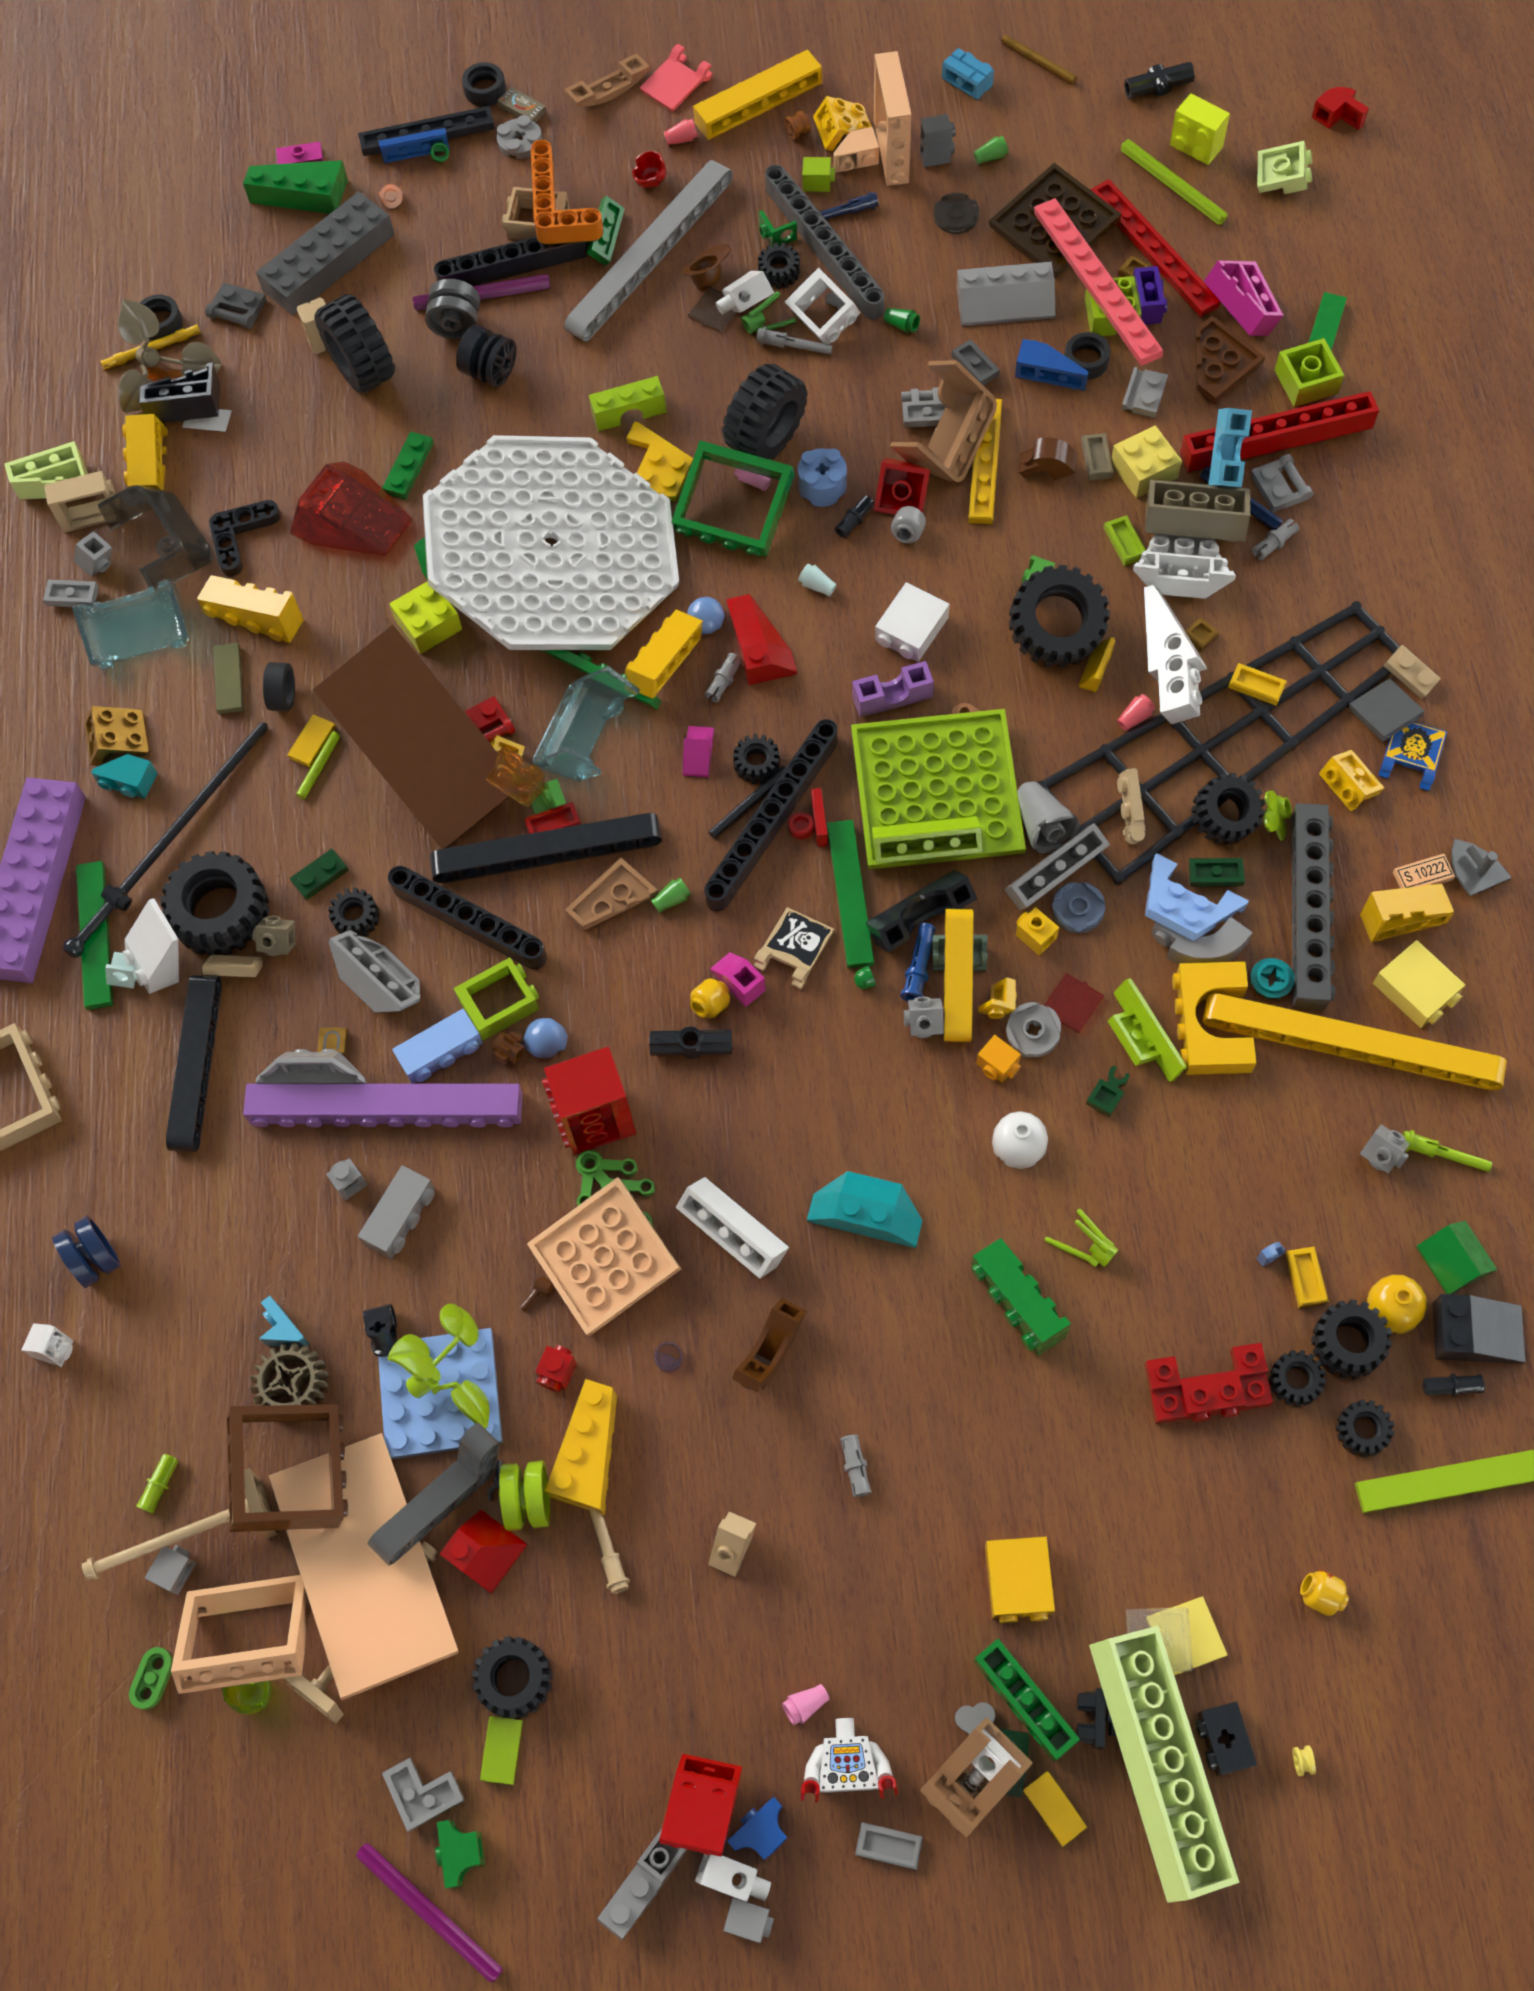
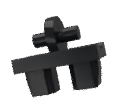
M1096 1688L1093 1692L1077 1694V1711L1093 1712V1724L1077 1723L1076 1735L1080 1739L1078 1742L1092 1744V1749H1102L1105 1747V1723L1108 1724V1736H1116L1109 1711L1108 1715H1105L1106 1699L1102 1688Z

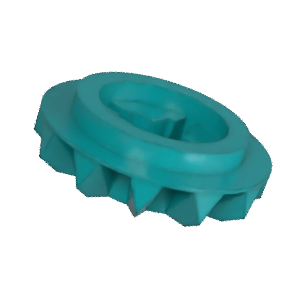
M1262 959L1254 965L1250 973V984L1255 988L1256 994L1260 993L1266 999L1276 998L1278 1000L1280 997L1288 995L1294 985L1292 969L1280 959ZM1275 971V980L1279 982H1274L1270 987L1268 979L1264 977H1269Z

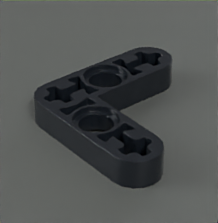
M264 500L218 512L210 518L209 526L218 564L224 575L233 577L238 575L243 569L236 534L277 523L280 520L281 513L276 502ZM271 510V514L267 515V511ZM242 516H251V519L248 522H239V519ZM227 540L232 541L230 547H220L222 542ZM231 556L233 566L228 567L229 563L227 557Z

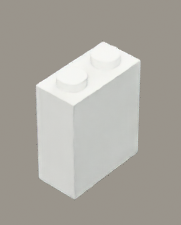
M906 582L875 626V640L881 646L891 648L899 652L903 657L919 662L949 618L950 604Z

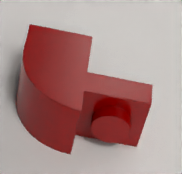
M1334 87L1324 92L1315 101L1311 118L1328 129L1342 119L1357 130H1360L1365 124L1369 108L1355 99L1357 91L1347 87Z

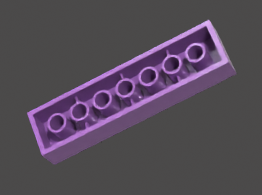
M26 777L0 864V980L33 983L86 799V796L75 782Z

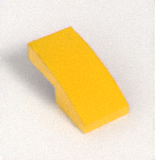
M1048 1771L1023 1790V1793L1040 1814L1043 1822L1062 1848L1087 1829V1826Z

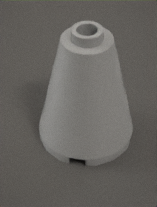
M1025 782L1019 787L1017 793L1020 811L1033 849H1036L1041 854L1052 853L1061 847L1068 838L1071 839L1077 835L1080 826L1077 817L1038 782Z

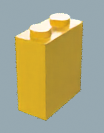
M1047 1537L986 1541L985 1552L992 1619H999L1002 1624L1018 1622V1617L1030 1616V1621L1048 1620V1615H1053L1055 1607Z

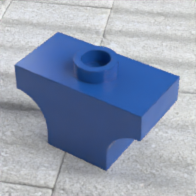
M773 1797L758 1812L755 1808L751 1809L740 1820L743 1826L727 1842L736 1852L743 1848H752L758 1852L763 1860H766L788 1839L778 1824V1816L783 1808L782 1805Z

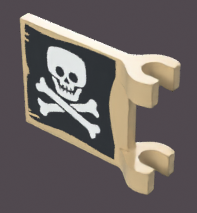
M787 907L766 943L755 955L754 961L756 963L754 968L764 972L770 958L796 969L792 975V979H794L792 986L801 990L811 969L832 936L834 928Z

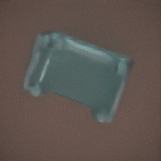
M171 579L158 582L157 590L151 586L148 587V590L107 602H95L94 605L85 606L83 603L72 607L91 666H98L99 670L113 667V663L169 646H172V649H177L187 645L186 641L190 640V635L177 586Z

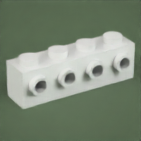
M706 1177L688 1186L676 1206L680 1212L760 1279L778 1267L789 1249L785 1243Z

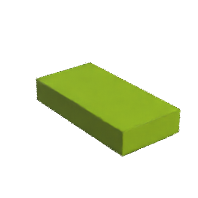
M1126 515L1104 523V530L1123 566L1140 561L1141 555L1146 549L1128 516Z

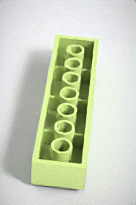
M1159 1626L1089 1645L1167 1903L1190 1900L1239 1883Z

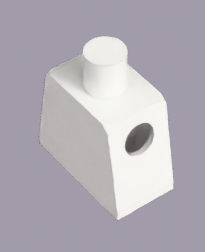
M750 271L722 290L725 297L715 302L722 315L730 310L742 312L772 295L774 291L763 271Z
M703 1855L695 1878V1882L746 1902L749 1895L765 1901L771 1886L770 1881L756 1876L758 1869L724 1856L719 1857L715 1855ZM736 1873L742 1876V1881L738 1886L732 1884V1878Z

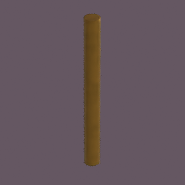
M1007 34L1002 37L1001 43L1072 85L1076 82L1077 76Z

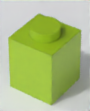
M831 157L803 158V191L830 192L831 182H835V167H831Z

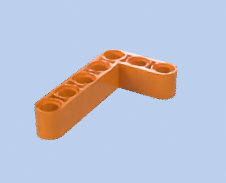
M546 140L533 142L531 145L533 212L537 240L543 244H556L600 239L604 231L602 215L598 209L556 210L554 161L551 144Z

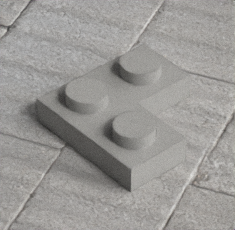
M408 1758L382 1773L408 1832L465 1801L452 1771L424 1786L412 1758Z

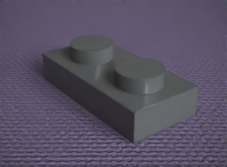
M971 339L952 350L951 357L967 369L983 386L999 377L1000 370Z

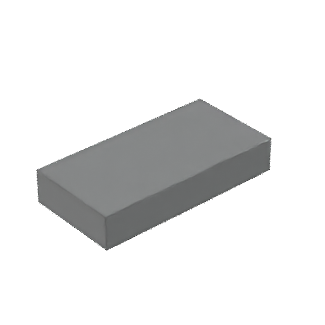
M862 1822L855 1855L917 1870L923 1837Z

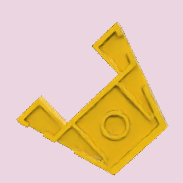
M634 421L627 436V443L648 449L637 474L650 483V488L659 495L663 493L670 501L676 502L686 481L693 458L639 422Z

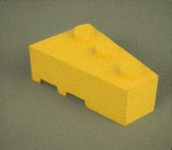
M155 414L126 415L125 424L122 426L123 436L126 439V448L123 449V457L125 462H127V471L124 472L125 484L135 494L164 492L165 465H162V455H166L167 448L162 446L163 436H168V429Z
M1427 884L1418 887L1371 892L1360 916L1370 941L1373 943L1446 924L1452 917L1454 910L1443 884Z

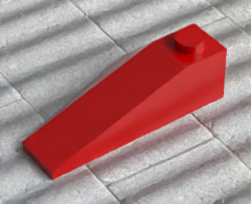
M747 594L726 599L748 685L797 675L791 649L753 597Z

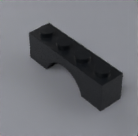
M952 870L865 923L875 944L889 953L909 941L913 929L924 920L945 913L946 909H962L977 900L969 878L956 870Z

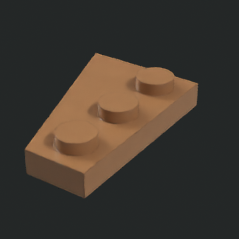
M620 858L565 909V913L585 931L657 896L659 892L658 889L626 861Z

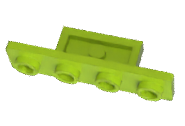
M1126 979L1114 992L1116 999L1125 1012L1113 1015L1108 1020V1023L1135 1066L1156 1060L1168 1081H1173L1187 1066L1132 979Z

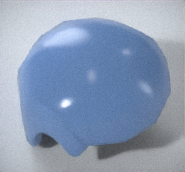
M710 597L696 599L690 604L687 612L688 615L703 620L702 635L712 634L717 629H720L725 617L722 605L716 599Z
M539 1018L527 1027L524 1035V1044L527 1051L537 1058H553L557 1052L565 1050L568 1035L565 1028L555 1020Z

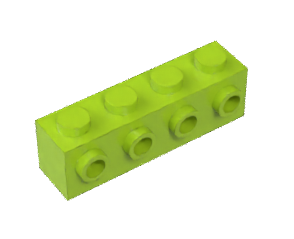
M977 816L872 827L876 864L905 860L915 861L933 857L943 858L952 855H970L983 852L981 826Z

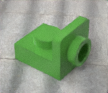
M557 779L526 791L534 814H539L566 803Z

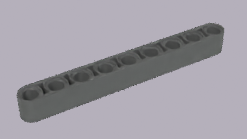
M780 165L769 166L765 170L767 194L790 222L796 221L798 233L861 312L869 319L880 318L884 314L883 290L787 171Z

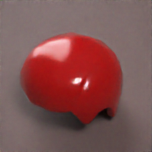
M647 151L635 159L636 168L635 170L632 169V174L636 184L646 189L659 186L667 174V168L661 154L656 151Z

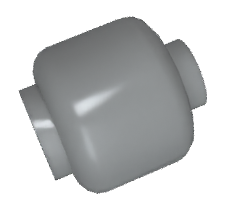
M902 507L897 511L892 521L891 532L902 543H914L920 538L925 528L926 518L915 507Z

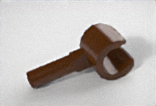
M544 1277L538 1278L534 1283V1290L520 1308L525 1312L540 1293L549 1296L554 1288L553 1283Z

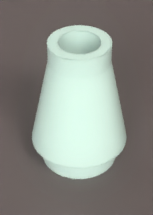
M809 563L804 567L798 578L803 587L823 593L828 597L833 593L837 585L816 565L812 566Z

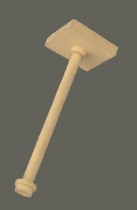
M250 1468L245 1469V1513L271 1512L261 1479ZM229 1509L98 1561L91 1557L87 1559V1562L82 1563L85 1578L87 1580H97L100 1578V1572L229 1522ZM277 1530L259 1531L267 1539L278 1535Z
M424 1541L421 1546L426 1560L433 1563L438 1552ZM330 1664L317 1680L314 1678L311 1682L303 1676L283 1678L291 1689L335 1724L344 1715L338 1705L325 1695L328 1691L326 1687L334 1678Z

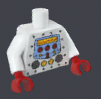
M854 1718L835 1719L836 1738H825L824 1744L815 1747L806 1764L804 1783L801 1786V1800L804 1801L806 1793H813L815 1795V1803H817L820 1793L878 1789L880 1797L885 1799L884 1790L887 1788L893 1789L895 1796H897V1783L895 1778H893L889 1760L878 1744L869 1741L868 1736L855 1737Z

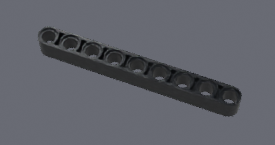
M823 719L815 725L704 887L705 900L710 910L715 912L722 911L730 904L837 747L838 727L834 721ZM829 734L831 736L823 737L822 735ZM811 753L818 754L815 757L808 756ZM797 773L805 774L803 776H795ZM785 792L791 793L789 796H782L781 794ZM770 812L777 813L775 816H768L767 814ZM757 832H762V833H764L762 836H754V835H753L754 833H757ZM743 852L750 853V855L746 857L740 856V854ZM730 872L736 873V875L733 877L725 876L727 873ZM714 893L723 894L721 897L718 898L711 897V895Z
M644 813L439 849L431 852L429 855L432 880L436 883H449L648 848L662 842V835L658 816L654 813Z

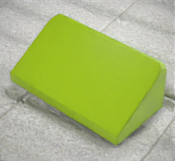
M495 1716L489 1717L480 1781L514 1785L522 1720Z

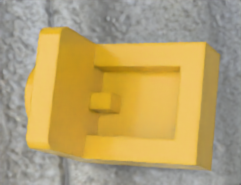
M1006 977L991 985V1000L978 1006V1012L987 1014L992 1019H1001L1004 1015L1014 1011L1017 998L1016 980Z

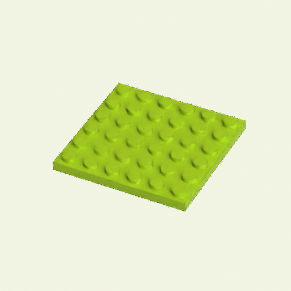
M1005 709L851 725L868 870L1024 854L1026 852ZM975 816L979 820L983 852L970 855H952L943 858L933 857L915 861L905 860L876 864L872 827Z

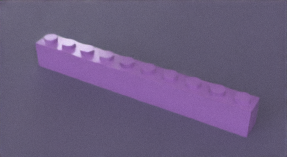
M246 1084L243 1115L251 1125L256 1127H267L268 1124H279L283 1127H294L295 1124H306L310 1127H321L322 1124H333L337 1127H348L350 1124H360L364 1127H375L377 1124H387L391 1127H403L404 1124H415L418 1127H430L431 1124H442L445 1127H457L459 1124H469L472 1127H485L486 1124L512 1127L513 1124H521L523 1093L519 1084Z

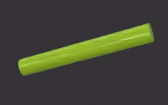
M332 731L296 793V796L300 799H306L341 737L338 733Z

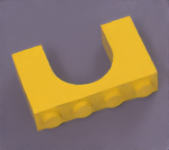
M1180 963L1177 973H1173L1172 985L1174 990H1178V998H1175V1013L1180 1015L1181 1024L1177 1025L1178 1040L1183 1042V1049H1180L1179 1055L1187 1066L1185 1069L1186 1075L1252 1073L1256 1065L1254 1037L1218 1038L1207 1033L1200 1026L1196 1018V1007L1205 1001L1209 994L1244 997L1248 988L1246 963Z

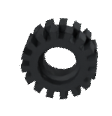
M774 243L773 248L768 245L766 250L762 249L761 255L759 254L758 271L764 272L771 288L773 285H776V289H780V285L787 288L788 283L793 285L795 280L799 278L800 258L796 249L793 250V247L790 245L786 248L785 243H782L781 247H778V243ZM783 263L787 265L786 267L781 269L771 267L773 264Z
M753 734V739H750L749 735L744 737L745 742L740 739L738 747L735 746L734 768L739 778L743 776V781L748 782L751 779V784H756V780H760V784H763L765 782L764 778H770L780 768L778 746L774 744L771 738L767 741L766 735L762 734L761 739L758 738V734ZM753 753H762L767 759L761 765H751L747 762V757Z
M348 888L344 889V895H341L340 892L337 893L338 900L332 898V906L328 908L329 918L336 931L342 934L351 930L357 933V936L363 933L364 937L368 936V929L373 932L375 930L373 924L378 925L380 913L371 894H367L366 890L363 889L359 892L358 888H353L351 893ZM360 906L364 909L363 915L355 921H348L344 917L345 912L351 907Z
M1295 1350L1290 1351L1288 1354L1284 1353L1275 1362L1270 1371L1269 1383L1273 1385L1271 1387L1272 1392H1277L1278 1396L1276 1398L1279 1400L1284 1399L1286 1401L1285 1404L1289 1406L1291 1403L1295 1404V1407H1300L1302 1404L1305 1406L1309 1405L1324 1390L1323 1386L1326 1384V1379H1324L1326 1372L1325 1369L1321 1370L1320 1368L1322 1365L1321 1361L1318 1360L1316 1362L1313 1359L1315 1357L1313 1354L1305 1355L1306 1351L1300 1350L1299 1353H1296ZM1292 1368H1299L1305 1371L1309 1380L1307 1387L1303 1389L1293 1388L1287 1381V1372Z
M1365 1399L1359 1400L1357 1403L1353 1402L1346 1407L1338 1417L1337 1421L1339 1422L1336 1425V1431H1339L1337 1435L1338 1440H1343L1344 1444L1342 1446L1345 1449L1347 1447L1350 1448L1351 1454L1359 1453L1360 1457H1366L1367 1455L1371 1457L1378 1452L1380 1453L1391 1442L1390 1439L1394 1436V1431H1392L1394 1421L1389 1420L1391 1414L1389 1411L1387 1413L1383 1411V1405L1376 1406L1374 1405L1375 1401L1372 1400L1369 1402H1365ZM1358 1418H1368L1374 1423L1376 1434L1373 1438L1363 1439L1356 1434L1354 1423Z

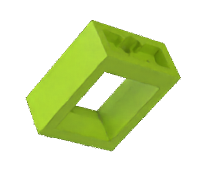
M510 957L453 988L482 1041L539 1010L536 1000L540 997L532 984L527 986L524 981L527 976L520 963L515 965ZM511 974L525 998L484 1020L471 995Z

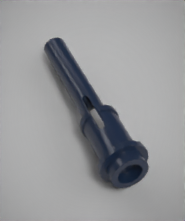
M868 191L867 195L849 199V203L820 211V213L826 220L849 212L855 214L870 208L874 210L876 206H879L876 192L871 193V191Z

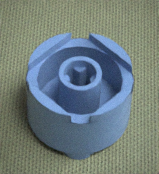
M815 449L802 454L798 464V489L801 497L811 501L812 505L819 507L833 505L846 492L847 466L837 449Z

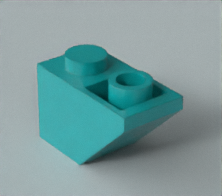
M129 754L93 768L91 772L97 781V785L107 791L114 789L127 797L134 798L136 796L143 799L146 798L158 774L151 761Z

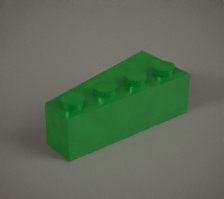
M342 160L249 166L243 185L250 203L330 214L339 207L348 178Z
M999 1238L973 1255L971 1270L978 1281L983 1280L989 1288L987 1290L988 1295L996 1305L1001 1304L1006 1311L1004 1313L1005 1319L1012 1328L1017 1327L1023 1335L1021 1341L1029 1352L1034 1351L1039 1356L1066 1338L1071 1323L1065 1316L1061 1319L1058 1317L1055 1309L1056 1304L1050 1297L1043 1298L1040 1295L1041 1290L1034 1277L1030 1274L1025 1276L1022 1273L1024 1271L1023 1264L1002 1238Z

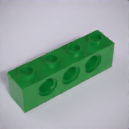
M999 1638L974 1658L973 1663L1053 1762L1080 1740Z

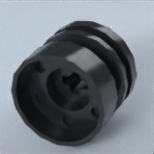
M472 325L467 329L459 343L456 354L457 370L472 378H479L482 382L489 383L491 386L500 387L506 382L514 367L517 353L516 343L513 339L504 337L502 334H494L490 329L480 325Z

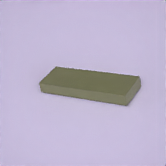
M239 643L213 646L216 710L219 715L244 711L240 645Z

